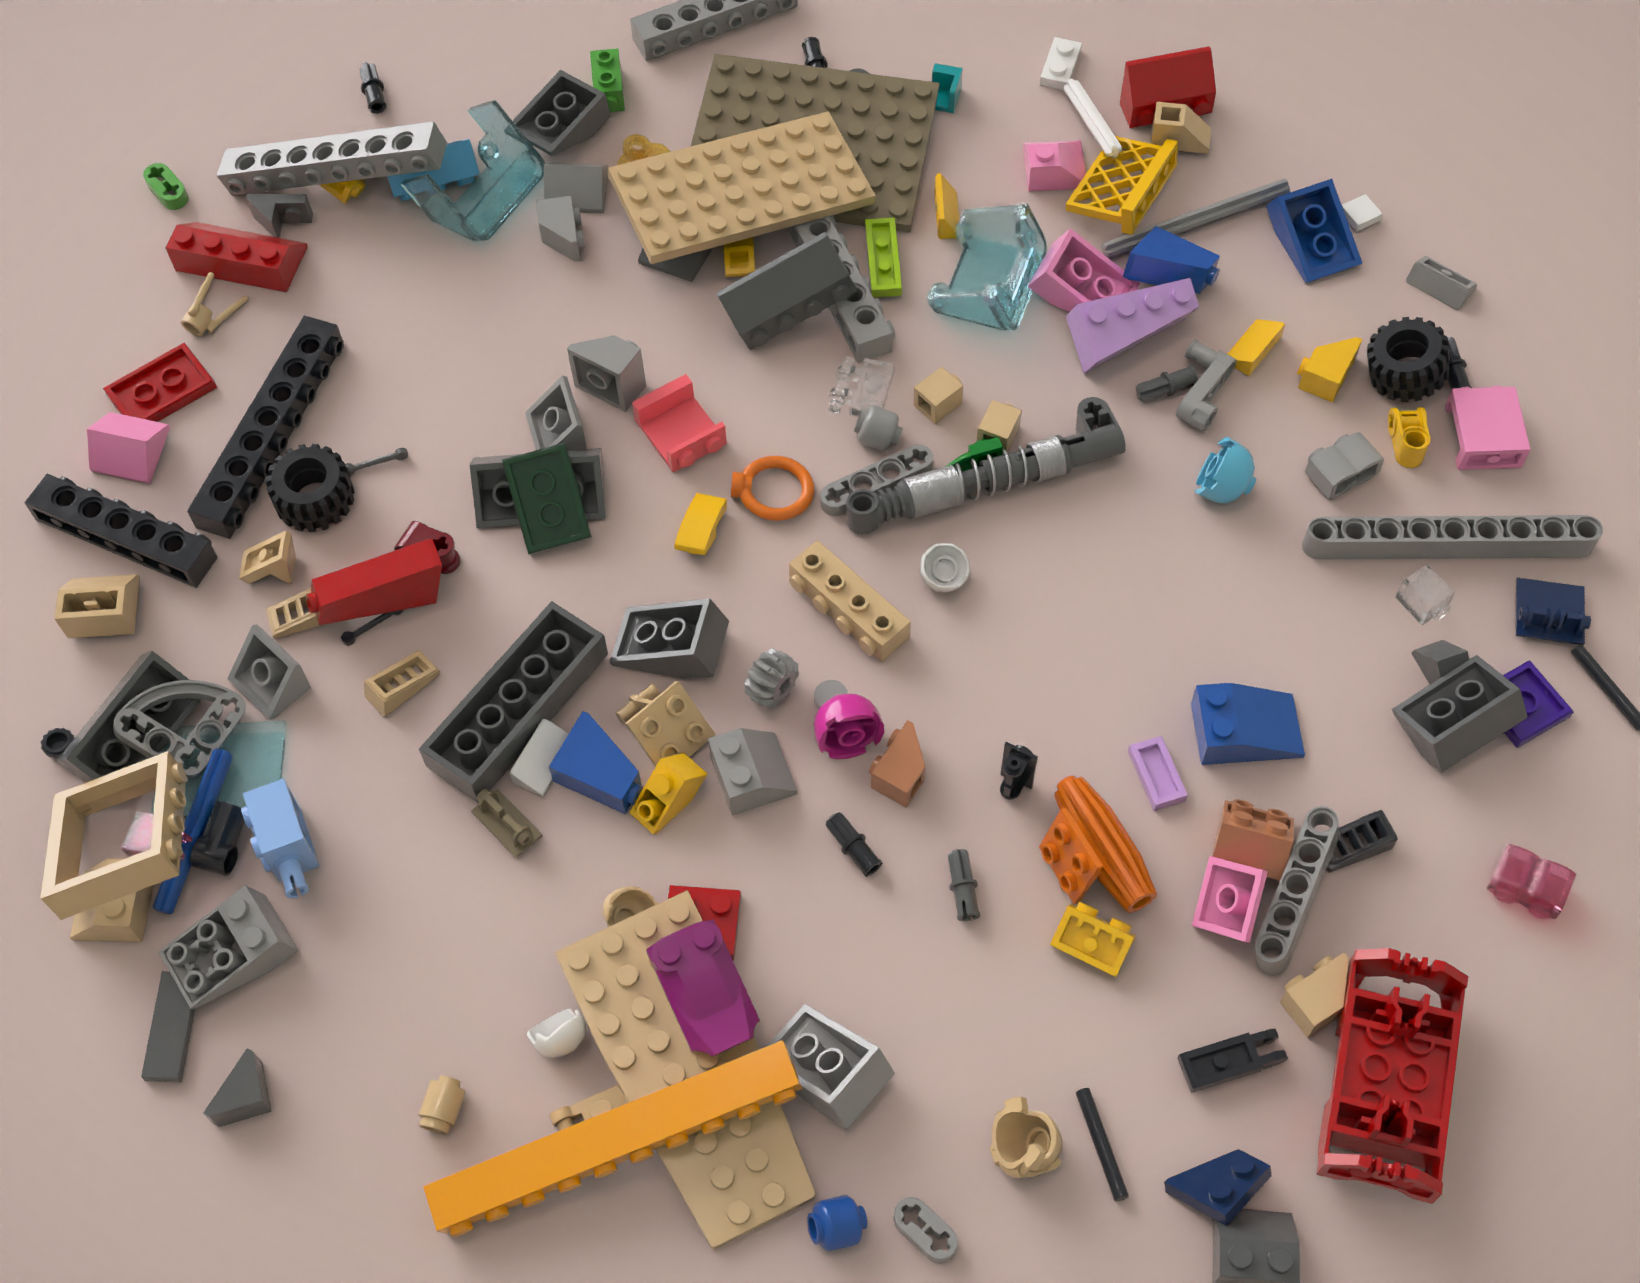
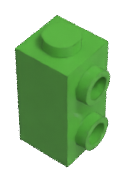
M618 48L590 51L593 87L606 94L610 112L625 111Z

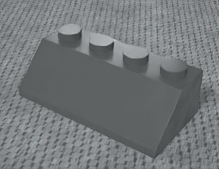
M826 232L716 292L739 335L748 348L752 350L757 346L766 344L768 340L782 332L793 329L795 325L820 314L822 310L847 299L858 290Z
M602 449L568 450L587 520L606 518ZM521 454L475 457L470 463L477 528L520 525L502 459Z
M154 651L142 654L56 762L86 783L149 759L115 736L113 725L117 713L130 700L147 689L167 682L190 679ZM185 698L170 700L153 706L143 713L176 733L201 699ZM132 719L130 722L122 721L124 724L123 731L136 730L141 734L139 742L143 743L146 734L151 729L147 727L145 733L136 728V720ZM156 736L150 740L149 745L153 751L160 753L169 740L163 736Z

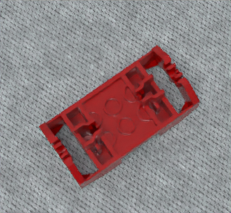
M1391 948L1356 949L1348 963L1344 1007L1337 1019L1335 1036H1339L1331 1095L1323 1111L1316 1175L1335 1180H1358L1394 1189L1414 1200L1433 1204L1442 1195L1443 1167L1465 989L1468 985L1469 976L1449 963L1437 959L1428 966L1427 957H1422V960L1418 961V958L1415 957L1410 959V953H1405L1402 960H1400V951ZM1382 976L1400 979L1408 984L1413 982L1425 985L1439 994L1441 1008L1429 1006L1431 996L1429 994H1424L1421 1000L1417 1001L1400 997V987L1394 986L1388 996L1358 989L1365 977ZM1333 1145L1367 1155L1331 1153L1330 1148ZM1384 1158L1396 1162H1394L1393 1164H1388L1382 1161ZM1412 1166L1424 1168L1425 1171L1423 1172L1420 1169L1413 1168Z

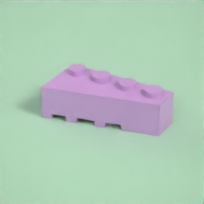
M1190 278L1077 304L1067 314L1066 319L1083 373L1085 374L1093 370L1098 365L1115 358L1122 352L1187 319L1199 308V304Z

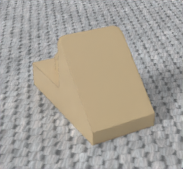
M284 531L244 550L239 579L250 584L271 574L291 584L296 561L292 534Z

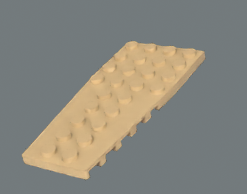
M688 890L555 952L596 1045L628 1102L759 1050L753 1035V1039L714 1057L701 1051L691 1053L646 952L647 948L667 935L702 921ZM774 1101L759 1106L761 1112L752 1117L739 1120L737 1115L725 1120V1127L715 1132L703 1134V1131L700 1130L688 1135L689 1141L683 1145L671 1149L663 1145L655 1149L713 1250L815 1199L816 1193L781 1104L775 1105Z

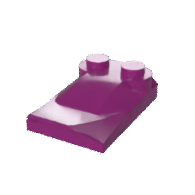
M714 919L694 923L661 938L646 949L649 960L691 1053L701 1051L714 1057L753 1039L755 1026L760 1022V1019Z

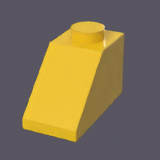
M1354 337L1316 347L1310 359L1304 357L1299 366L1297 374L1302 377L1298 388L1333 403L1356 360L1363 339Z

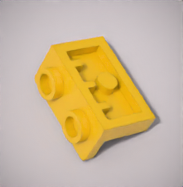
M1080 901L1077 907L1072 904L1068 905L1050 945L1117 977L1130 947L1136 939V935L1130 933L1132 926L1112 917L1110 922L1097 917L1099 910Z

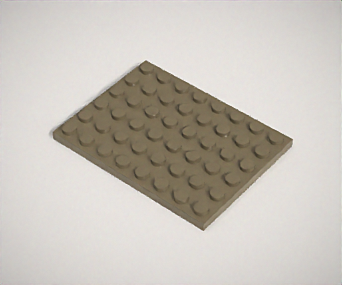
M714 54L691 146L829 111L876 195L875 204L833 215L835 222L865 226V219L895 217L897 231L911 232L940 83Z

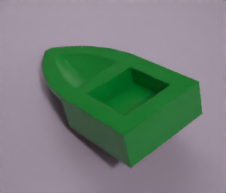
M999 437L989 440H978L974 444L968 445L967 453L958 456L945 467L950 465L955 467L958 463L961 471L972 469V459L976 461L977 467H979V462L987 460L988 454L992 458L1002 455V443Z

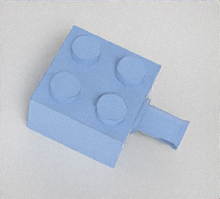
M283 778L243 793L246 807L241 808V812L247 827L252 829L254 837L250 838L256 857L261 858L266 872L273 871L278 881L283 882L286 897H298L295 884L297 889L300 890L301 895H305L309 891V887L306 884L303 873L320 866L301 808L285 779Z

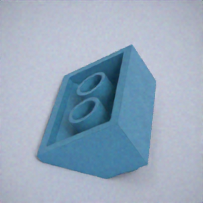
M463 139L446 145L439 170L387 176L393 196H400L401 201L418 197L417 191L427 188L429 193H435L447 189L446 183L457 181L458 186L475 182L474 176L480 175L470 139Z

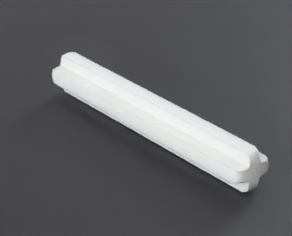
M1067 80L1068 84L1064 85V91L1107 157H1112L1113 159L1118 157V153L1122 151V146L1078 80Z

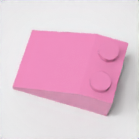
M1070 228L1052 243L1028 287L1049 304L1070 312L1080 303L1138 290L1141 283L1124 278V270Z

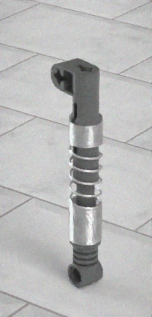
M1097 397L1083 399L1077 408V434L1067 437L1053 435L1049 438L1032 441L1027 444L1025 449L1019 445L1018 451L1007 453L1006 450H1003L1001 456L994 458L988 454L987 460L979 462V467H977L976 461L972 459V469L961 471L957 463L955 467L950 465L935 469L934 471L917 474L910 478L907 477V479L904 478L898 481L897 485L892 487V490L890 487L886 488L885 491L879 490L877 495L875 492L866 489L851 492L846 500L848 527L857 534H869L875 531L880 523H883V518L887 522L891 520V517L893 519L899 518V515L909 519L922 517L932 512L935 513L962 505L965 494L970 499L976 501L980 496L981 489L991 497L994 495L995 490L998 489L1008 492L1011 486L1015 484L1024 487L1029 480L1039 483L1068 474L1074 467L1125 453L1126 444L1123 432L1109 405L1104 400ZM977 491V496L973 498L969 493Z

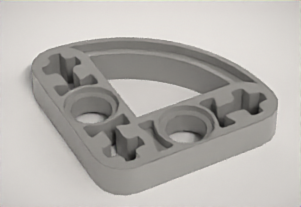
M198 680L167 682L147 689L130 700L117 713L114 719L113 731L120 741L147 758L162 754L153 751L149 745L150 740L156 736H163L169 740L170 747L167 751L177 763L184 764L182 758L190 759L197 747L201 751L196 759V766L198 768L193 766L188 770L183 768L188 780H194L206 770L213 750L216 748L221 749L244 716L246 703L238 693L218 684ZM193 698L213 702L186 740L143 713L153 706L175 699ZM231 702L236 704L235 711L237 714L230 712L225 718L224 724L218 721L224 709L221 704L226 706ZM132 719L136 720V728L143 733L149 727L151 730L146 734L144 742H139L141 734L136 730L130 729L128 732H124L122 721L130 722ZM205 728H214L218 731L220 738L216 743L207 744L201 740L200 732Z

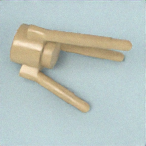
M212 272L208 273L193 305L181 320V325L188 332L196 336H202L205 331L212 334L221 322L248 300L247 296L241 297L212 320V312L201 304L214 277Z

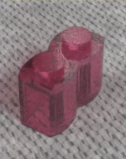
M1506 844L1486 889L1492 892L1494 897L1501 902L1522 904L1535 917L1556 919L1563 910L1576 873L1559 863L1541 859L1536 854L1522 847Z

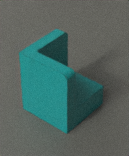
M938 63L934 64L932 82L940 83L935 110L954 114L962 89L963 68Z

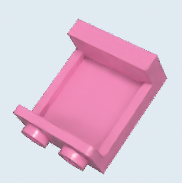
M1492 386L1486 388L1461 387L1452 389L1445 408L1446 412H1453L1460 450L1456 457L1457 469L1522 468L1530 452V445L1516 387Z

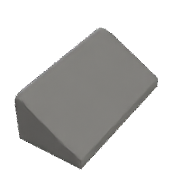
M1424 256L1416 261L1406 278V282L1456 310L1462 307L1478 286L1476 285L1477 283L1428 256Z

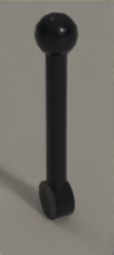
M403 610L383 613L353 632H344L341 635L343 644L346 646L353 645L356 637L392 615H400Z

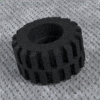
M1402 317L1401 321L1391 320L1388 326L1382 325L1378 328V334H1372L1370 343L1367 345L1369 377L1371 378L1372 386L1374 388L1377 387V392L1382 396L1387 394L1388 399L1393 401L1396 398H1400L1401 402H1408V399H1414L1416 402L1422 400V396L1430 397L1434 395V389L1440 390L1444 386V381L1448 380L1450 370L1449 341L1440 326L1435 328V322L1431 320L1423 322V318L1416 317L1415 320H1409V317ZM1407 357L1419 358L1410 362L1398 361Z
M305 444L298 445L299 449L296 450L290 448L285 451V456L279 455L275 459L276 465H270L268 469L269 476H266L265 481L268 495L279 518L283 519L284 523L289 527L294 525L295 530L303 531L304 528H307L309 532H316V528L322 527V530H325L333 522L338 524L341 521L340 516H347L350 509L348 506L353 505V494L355 493L354 486L341 456L337 452L333 453L332 449L327 446L321 449L319 444H312L311 447H306ZM323 483L314 491L298 493L309 484Z

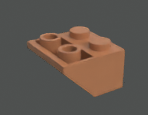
M1235 799L1233 802L1225 800L1212 857L1268 871V878L1280 881L1293 845L1294 818L1289 817L1286 812L1278 809H1268V811L1254 808L1253 804L1245 800Z

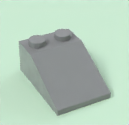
M806 1004L801 1007L767 1045H772L781 1040L784 1041L803 1089L796 1091V1093L821 1114L846 1130L895 1074L879 1047Z

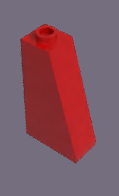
M433 538L312 579L311 593L306 594L309 612L316 614L319 625L435 604L437 602L442 563Z

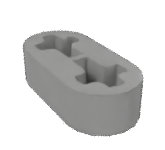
M909 1197L898 1202L894 1211V1223L898 1231L932 1262L941 1264L952 1259L956 1253L958 1242L953 1229L918 1198ZM906 1209L912 1212L917 1209L919 1211L918 1220L924 1227L921 1229L912 1221L907 1225L904 1224V1213L902 1211ZM930 1231L938 1239L946 1236L948 1238L946 1246L949 1250L945 1252L940 1248L936 1252L933 1251V1240L927 1233Z

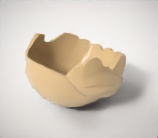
M622 887L616 889L605 898L603 916L607 926L610 927L657 905L658 902L654 901V897L649 892L643 891L641 887Z

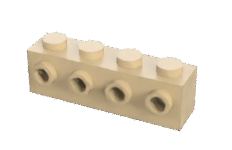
M818 540L789 563V582L794 590L800 594H806L820 613H827L833 618L840 631L846 635L851 634L858 641L861 649L869 656L874 655L883 662L910 638L911 621Z

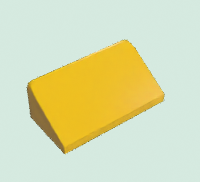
M936 173L934 197L937 236L939 239L960 238L957 192L941 173Z
M1256 319L1227 353L1237 359L1235 369L1249 376L1280 340L1285 324L1278 321Z

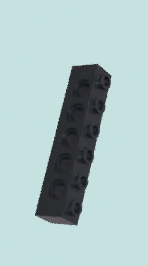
M47 473L24 502L36 521L195 588L198 587L218 558L212 547L211 540L205 535L198 532L195 534L189 533L172 521L165 523L146 510H141L140 512L134 510L119 499L110 500L105 498L97 490L89 487L87 489L81 488L72 480L63 476L57 478Z

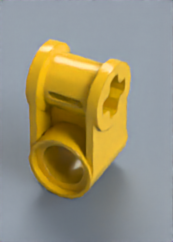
M1418 407L1415 411H1398L1397 408H1390L1388 413V432L1392 439L1395 459L1403 467H1418L1423 462L1431 441L1426 410L1424 407Z

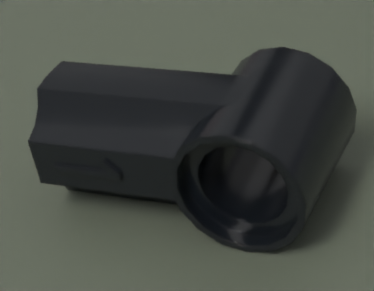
M217 801L204 837L198 838L192 848L190 857L192 867L228 876L232 872L238 858L236 844L245 822L241 807Z

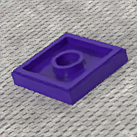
M1530 660L1503 675L1520 688L1528 717L1504 732L1516 748L1570 718L1574 713L1571 707Z

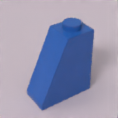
M1155 226L1130 252L1123 277L1128 280L1153 285L1190 278L1195 293L1200 294L1207 285L1212 286L1215 283L1220 269L1216 268L1220 256Z
M582 711L549 765L552 780L561 786L626 814L631 804L635 805L643 789L639 771L590 714Z

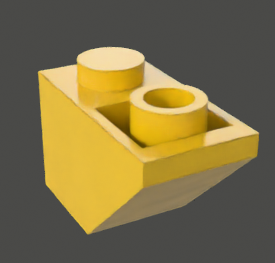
M684 752L660 759L629 813L653 835L657 834L693 800L708 773Z

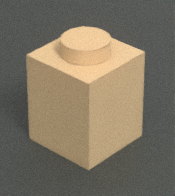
M941 366L914 387L913 406L936 424L962 404L963 384L955 374H950Z
M992 400L978 427L977 441L999 437L1003 450H1006L1008 453L1020 428L1022 410L1015 408L1011 404Z

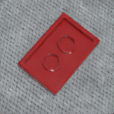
M184 342L107 385L103 390L120 414L158 422L213 391L217 386Z

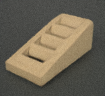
M311 588L266 608L274 639L321 626L315 613H304L303 608L308 607L306 594L311 593ZM297 610L298 617L292 619L291 612ZM284 614L286 623L280 625L278 616Z
M418 650L365 680V698L382 716H386L440 675V670ZM416 665L422 673L418 675L412 668ZM405 674L410 680L406 681L402 675ZM393 682L397 685L396 688L391 685Z

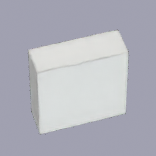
M1366 194L1342 204L1346 219L1356 232L1381 221L1383 213Z

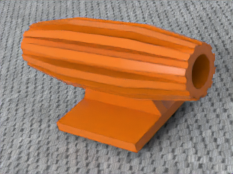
M1068 776L1057 784L1058 790L1054 793L1060 811L1039 845L1042 857L1051 866L1059 879L1061 889L1068 894L1075 905L1079 901L1081 902L1090 886L1098 879L1126 912H1136L1146 907L1157 897L1156 889L1141 853L1112 808L1083 777L1075 778V776Z

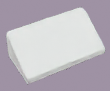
M543 718L510 771L513 784L543 797L553 781L549 765L568 736V733L551 721Z

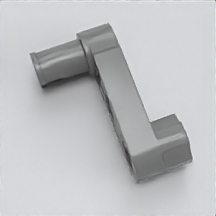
M1194 339L1187 348L1185 357L1208 369L1183 398L1177 409L1176 416L1204 431L1211 425L1218 411V407L1211 404L1210 401L1231 375L1236 366L1237 359L1221 350L1216 352Z

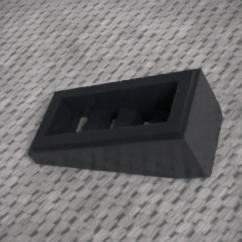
M1383 810L1365 815L1339 828L1336 846L1342 857L1337 859L1333 852L1327 867L1329 873L1393 849L1398 838ZM1362 832L1368 845L1364 846L1358 833ZM1348 837L1355 851L1350 852L1344 838Z

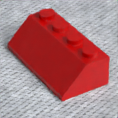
M192 222L176 225L165 249L175 271L207 277L208 273L212 272L215 279L287 292L308 245L307 243Z

